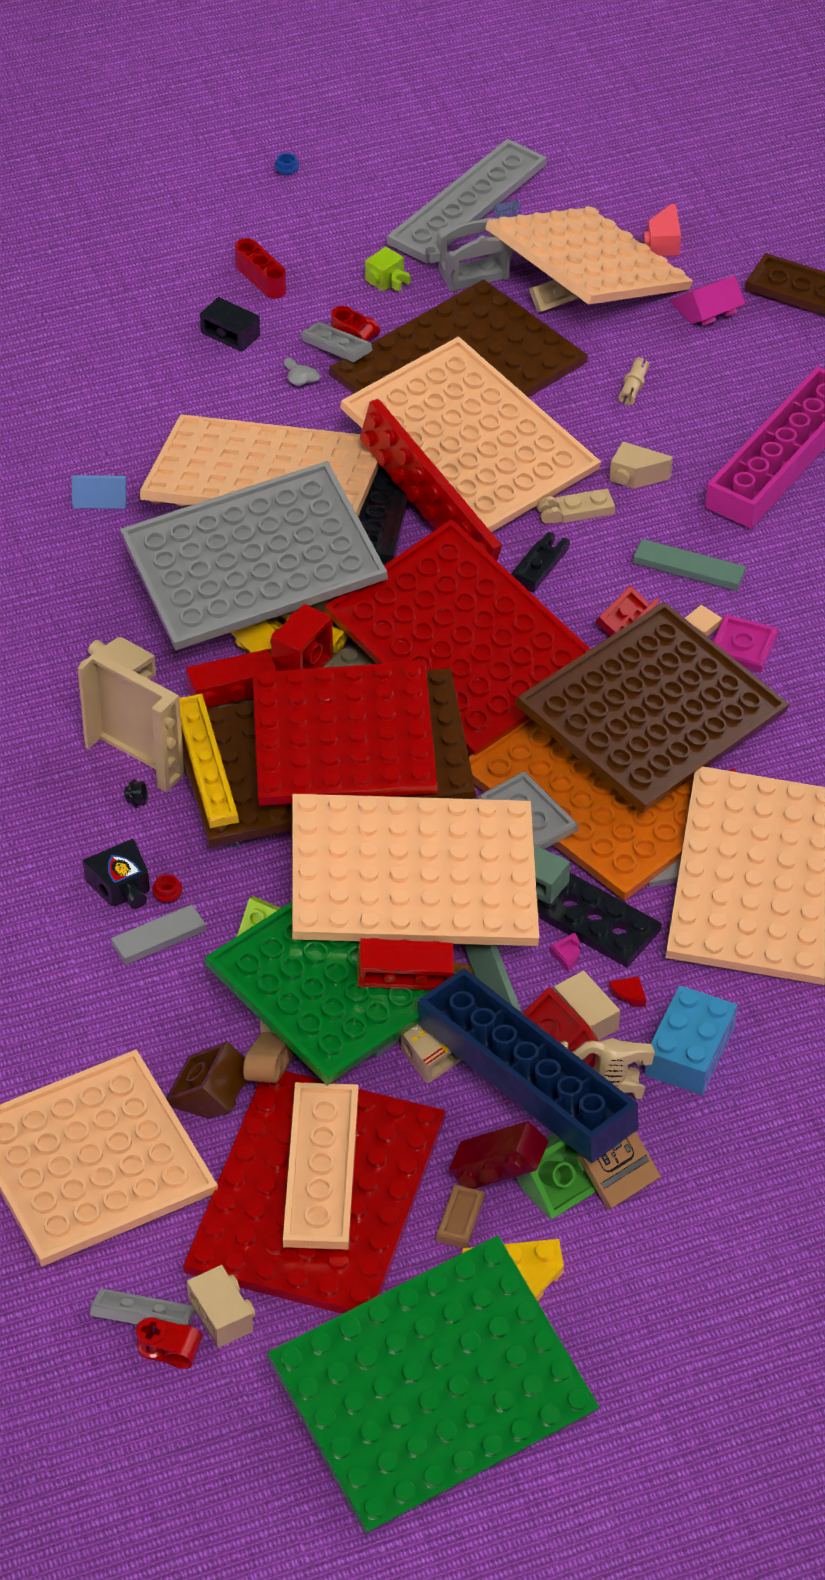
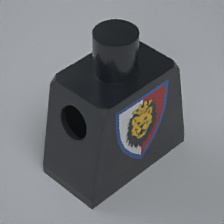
M134 839L83 859L85 881L110 906L116 907L128 902L133 909H137L146 903L147 897L145 894L150 890L149 874Z

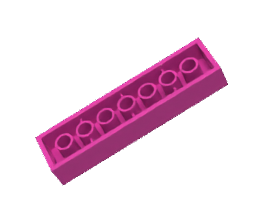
M817 366L707 483L705 508L752 529L825 449V369Z

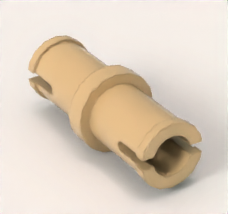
M644 358L634 359L630 372L624 377V386L618 396L621 403L624 397L627 396L624 405L634 404L638 391L643 388L645 383L644 376L649 369L647 360L643 368L641 367Z

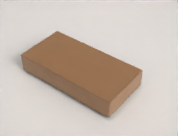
M454 1184L436 1235V1242L468 1248L485 1200V1191Z

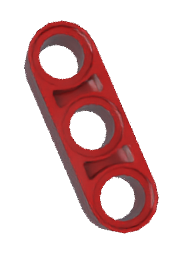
M250 238L239 239L235 243L236 268L267 297L272 299L283 297L286 294L285 268L255 240Z

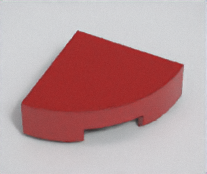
M639 976L609 981V990L615 998L618 999L619 997L629 1002L631 1006H646L647 999Z

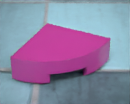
M575 933L550 945L551 955L567 972L574 968L580 957V943Z

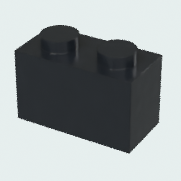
M218 297L200 313L201 333L243 352L260 337V316Z

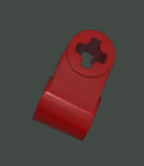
M337 306L331 311V327L365 341L376 338L380 334V327L374 319L366 317L350 307Z
M154 1317L143 1319L136 1327L137 1350L142 1357L167 1363L181 1369L192 1367L202 1339V1333L198 1329Z

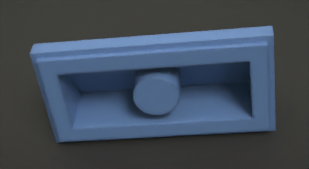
M72 475L73 508H126V476Z

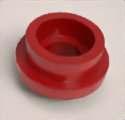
M161 875L153 884V896L161 902H173L181 896L182 884L174 875Z

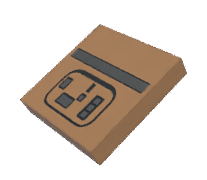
M636 1131L592 1164L578 1152L576 1153L607 1209L613 1208L661 1177Z

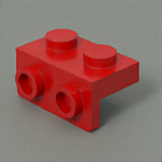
M630 585L601 614L595 623L609 636H612L655 608L660 600L656 597L649 603Z

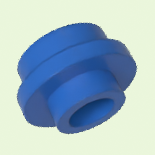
M282 153L275 161V169L283 175H290L299 169V161L292 153Z

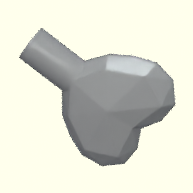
M290 357L284 360L283 364L289 370L288 379L291 384L300 387L304 384L316 383L320 380L321 375L316 369L305 365H298Z

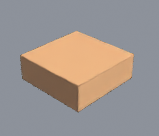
M700 605L685 617L687 621L707 637L720 627L723 618L703 605Z

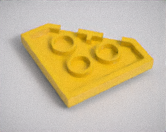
M559 1239L504 1244L536 1300L539 1301L544 1295V1290L553 1281L556 1282L564 1272ZM473 1247L462 1248V1253Z

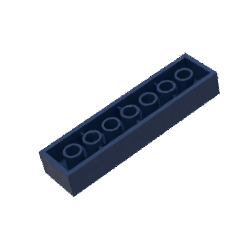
M465 968L418 999L419 1026L591 1164L638 1130L637 1102Z

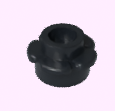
M133 779L129 782V786H125V798L127 803H131L135 808H138V805L147 803L148 792L144 781Z

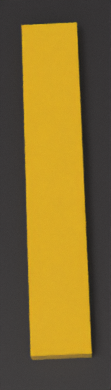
M198 694L179 698L181 730L209 828L239 823L238 813L203 695Z

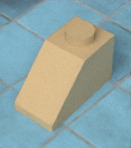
M622 442L611 460L610 481L635 489L669 480L672 473L673 456Z

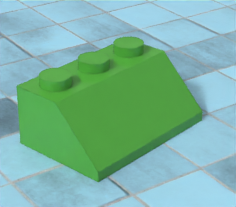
M554 1133L546 1137L549 1142L537 1171L516 1176L521 1189L549 1219L557 1217L597 1191L576 1154L577 1152Z

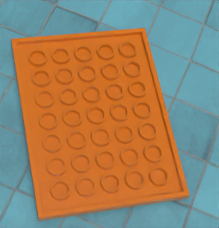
M531 718L476 756L472 754L469 757L474 784L484 792L525 771L578 824L577 832L553 844V846L624 901L681 858L693 778L642 813Z

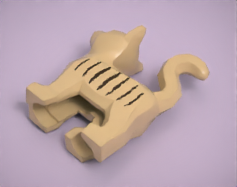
M611 1038L603 1041H588L580 1045L576 1050L571 1051L581 1060L590 1053H595L594 1070L622 1092L633 1093L636 1099L643 1098L645 1086L639 1084L640 1071L637 1068H628V1065L636 1062L637 1065H652L655 1055L652 1044L632 1043ZM562 1041L561 1044L568 1049V1043Z

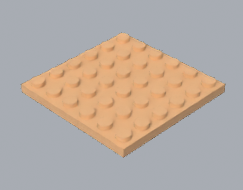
M590 206L581 209L570 208L565 211L553 210L548 213L536 212L532 215L500 217L499 219L488 220L485 227L487 231L587 304L689 290L693 282L692 279L685 275L683 270L673 267L667 262L668 260L665 257L656 255L650 250L648 245L635 240L631 233L621 230L614 221L604 218L597 209Z
M137 1049L0 1104V1193L41 1267L213 1195L214 1190L218 1189L216 1181Z

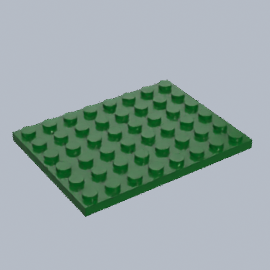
M499 1235L272 1349L266 1355L366 1535L597 1412L600 1408Z

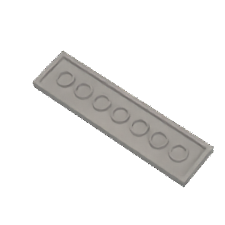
M507 138L387 236V244L427 264L429 262V255H425L426 246L435 244L440 228L480 220L545 167L547 157ZM457 238L447 240V246H449Z

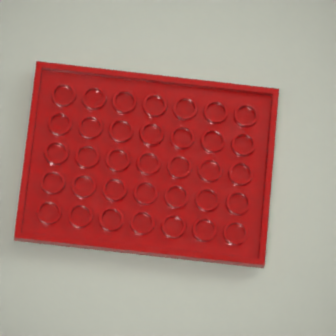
M452 519L386 563L384 567L387 570V580L340 595L324 607V613L331 616L332 620L377 664L425 660L426 671L451 668L467 750L474 756L530 719L529 716L515 705L518 696L590 650L579 637Z
M285 1071L278 1083L259 1082L218 1180V1189L213 1192L184 1262L183 1270L186 1274L198 1276L222 1265L228 1275L233 1274L240 1288L343 1314L381 1295L446 1118V1110L359 1089L349 1250L283 1247L295 1082L324 1083L321 1079Z

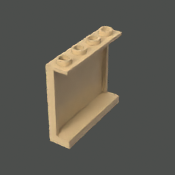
M95 651L88 659H84L77 668L85 748L89 750L99 739L154 768L157 776V788L167 793L184 776L179 695Z

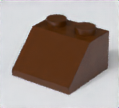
M228 1041L189 1055L166 1097L168 1103L172 1108L207 1119L228 1114L236 1105L235 1099L239 1091L248 1082L244 1079L245 1057Z

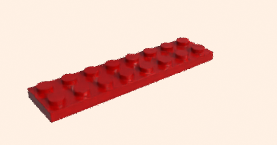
M380 399L370 401L360 435L363 446L376 457L378 464L386 470L393 482L406 493L408 500L416 506L423 518L435 530L452 519L497 561L502 544Z

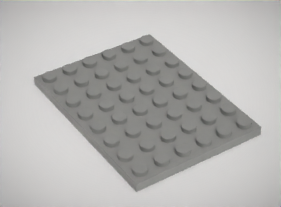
M328 461L120 529L121 537L175 651L298 610L303 604L310 606L388 579L387 570Z

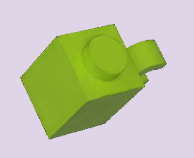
M385 246L365 260V281L380 290L385 291L392 286L394 290L401 291L402 282L407 285L411 284L410 274L404 271V257Z

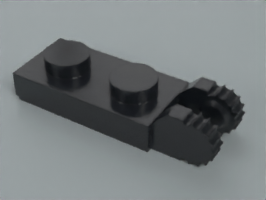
M547 532L540 541L535 543L511 575L525 588L535 591L568 551L570 546L569 539L562 538L553 547L555 534Z

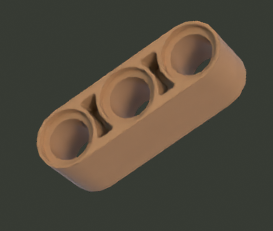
M262 1032L246 1054L244 1061L245 1081L278 1083L292 1062L294 1052L275 1033Z

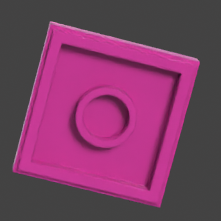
M725 614L713 642L746 669L761 673L778 636V628Z

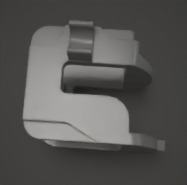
M490 217L440 228L435 244L426 246L425 255H429L430 263L438 262L439 273L449 291L457 292L458 289L471 287L483 279L487 282L502 279L504 281L509 280L513 249L490 232L488 238L481 235L477 240L463 245L456 251L447 252V240L486 232L485 227L488 220L496 218ZM490 254L488 258L459 264L461 260Z

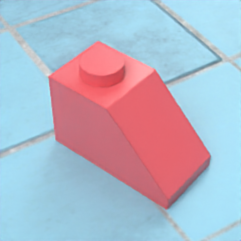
M670 204L651 218L648 222V231L643 233L644 244L648 245L650 250L656 255H680L681 231L676 204Z

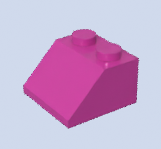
M735 275L670 299L671 304L691 324L701 321L702 326L717 321L716 315L722 313L723 317L737 313V307L745 304Z

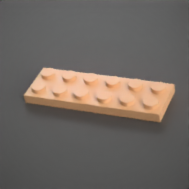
M295 1082L283 1247L349 1250L359 1085L357 1084L326 1085L325 1083Z

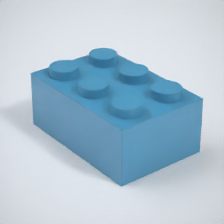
M679 985L651 1042L655 1055L652 1065H645L644 1075L703 1095L735 1028L738 1004Z

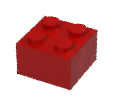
M303 604L296 612H293L285 624L273 632L270 639L272 659L277 671L323 668L333 658L332 617L306 604Z

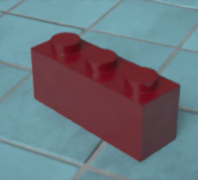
M529 1121L469 1138L460 1142L448 1171L459 1180L460 1184L472 1189L537 1171L549 1140Z

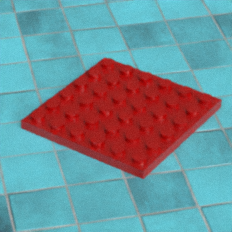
M425 660L252 673L259 806L292 804L293 794L391 797L438 793Z

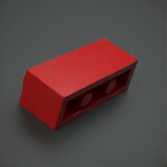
M269 649L186 667L187 688L190 696L202 694L206 708L254 698L252 673L277 671Z
M360 938L357 954L358 987L433 990L454 975L453 943L411 941L407 939Z

